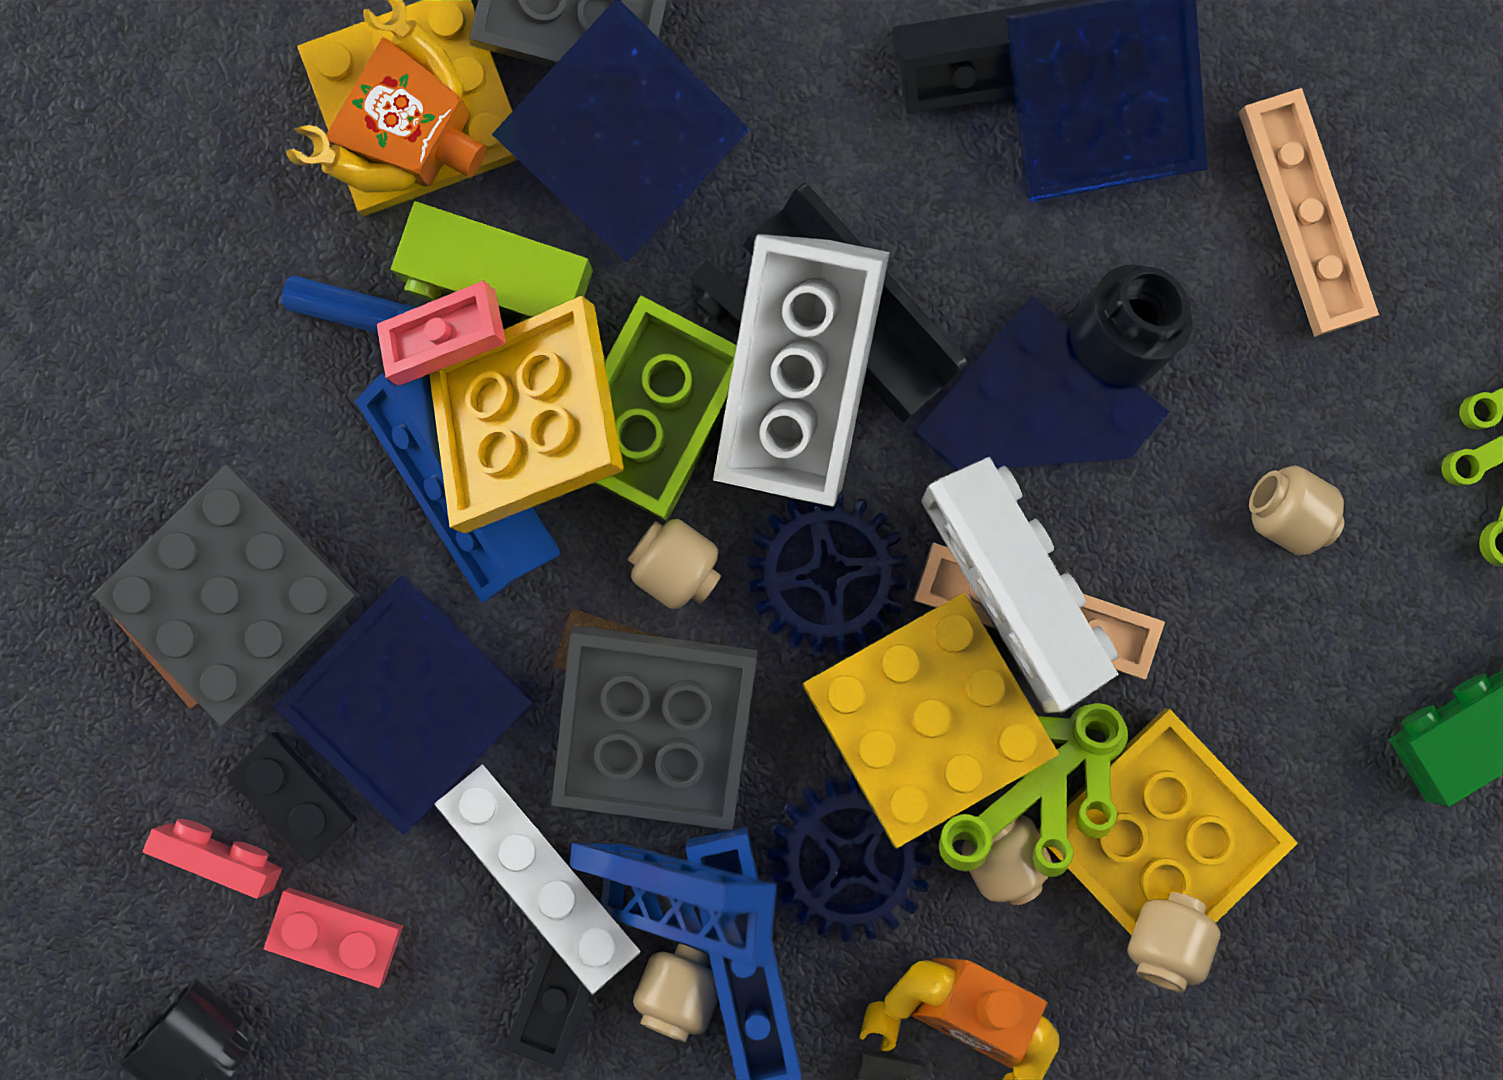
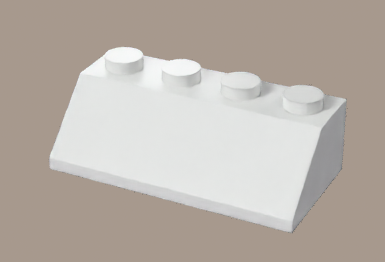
M760 234L756 236L714 471V481L834 507L843 487L890 252L831 240Z
M987 457L928 485L921 503L945 544L950 549L962 573L972 587L1045 713L1062 712L1118 675L1112 664V661L1118 658V654L1106 632L1100 626L1091 629L1081 612L1080 607L1086 604V600L1076 581L1068 572L1059 575L1048 554L1054 551V547L1044 527L1037 519L1028 522L1016 501L1022 498V492L1015 478L1006 466L997 469L991 458Z

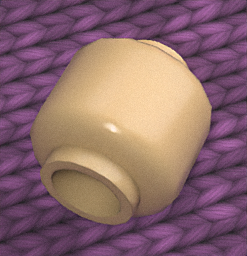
M1296 465L1282 468L1279 471H1270L1264 475L1253 489L1249 499V509L1252 512V522L1255 531L1295 555L1311 554L1322 547L1331 545L1339 537L1344 527V500L1339 489Z
M672 519L664 525L654 521L627 559L634 564L631 578L635 585L670 609H679L690 599L701 604L721 577L718 572L712 569L718 558V549L715 544L679 519Z
M1024 815L1019 816L992 839V846L986 861L979 868L969 871L980 893L990 901L1010 902L1012 905L1025 904L1041 893L1042 884L1049 877L1041 874L1035 868L1032 861V854L1040 839V835L1030 818ZM967 840L962 845V855L969 856L975 852L974 846ZM1047 848L1042 849L1044 858L1052 863Z
M1171 892L1168 900H1149L1144 904L1139 913L1127 950L1129 957L1138 965L1136 974L1154 985L1175 992H1184L1187 985H1198L1206 979L1221 932L1216 923L1204 914L1207 906L1203 902L1182 893Z
M678 944L674 954L656 952L649 958L633 999L635 1008L643 1015L640 1022L641 1025L685 1043L689 1034L699 1035L707 1030L719 1001L713 971L708 968L710 965L708 954L695 948Z

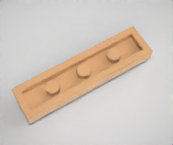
M1302 88L1244 106L1240 110L1239 116L1314 337L1378 316L1379 313Z
M933 543L913 601L937 608L958 595L965 593L982 624L995 629L950 549ZM1083 594L1086 604L1080 607V610L1091 629L1100 626L1113 643L1118 654V658L1112 661L1116 671L1146 680L1165 622Z

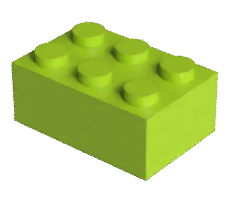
M640 295L605 361L624 471L596 481L593 484L667 522L725 413L737 345Z

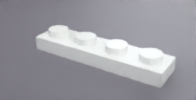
M483 764L434 803L438 811L592 995L640 954V950Z

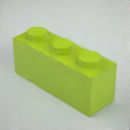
M417 201L413 203L390 269L402 282L406 283L404 287L406 293L430 302L439 299L441 295L447 296L484 280L496 290L500 314L520 322L579 296L584 297L593 273L588 258Z

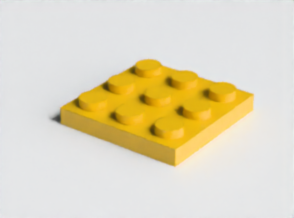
M421 0L405 6V20H415L446 51L464 85L462 100L470 116L462 132L486 145L484 159L473 176L528 157L529 153L491 51L469 46L476 13L472 0ZM393 11L377 16V19L383 24L387 23L391 19ZM366 21L297 46L328 130L382 37L393 42L394 34L391 31L373 29ZM443 164L433 183L428 187L413 183L405 191L366 193L350 185L348 186L357 211L364 217L468 179L469 177Z
M579 296L505 329L506 344L429 374L451 528L466 534L624 471L595 306L583 296Z
M965 593L949 600L802 684L894 848H899L1059 755Z
M1164 708L1128 742L1123 752L1117 758L1110 761L1111 802L1116 807L1117 820L1108 835L1102 838H1091L1084 835L1077 826L1076 816L1082 802L1086 799V785L1067 801V840L1073 848V858L1067 869L1131 936L1144 904L1149 900H1168L1171 892L1182 893L1203 902L1207 906L1204 914L1216 923L1298 844L1191 730L1167 708ZM1096 809L1086 811L1088 819L1094 824L1101 825L1107 823L1106 816L1101 811ZM1047 847L1061 862L1063 861V855L1058 849Z

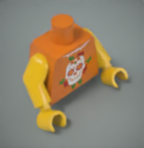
M387 0L392 6L393 13L391 19L384 24L370 10L364 9L363 15L366 23L376 30L391 31L394 34L393 42L382 37L327 134L320 128L312 125L294 129L299 134L306 135L312 140L314 151L310 157H307L302 152L289 149L287 150L289 160L300 166L320 163L324 173L366 193L405 191L413 183L428 187L433 183L443 164L469 178L472 177L484 159L486 145L462 132L468 122L470 113L462 100L464 85L446 51L415 20H405L406 7L402 0Z
M932 958L931 961L923 960L915 963L885 997V1002L877 1001L868 1005L860 1032V1039L862 1040L870 1033L882 1034L880 1050L890 1051L896 1046L901 1020L912 1016L995 1061L1013 1068V1072L1007 1073L1002 1080H1042L1059 1047V1034L1049 1020L1042 1016L1047 1004L1046 1001L989 970L963 959Z

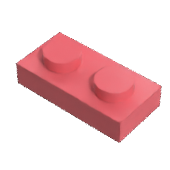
M484 280L377 324L385 377L397 386L506 344L496 290Z
M177 819L175 824L169 823L152 829L143 849V853L256 899L274 890L283 868L268 862L269 853L265 850L238 841L234 842L231 847L211 839L213 831L207 826L187 819Z
M289 887L282 893L263 950L380 988L385 982L403 925Z

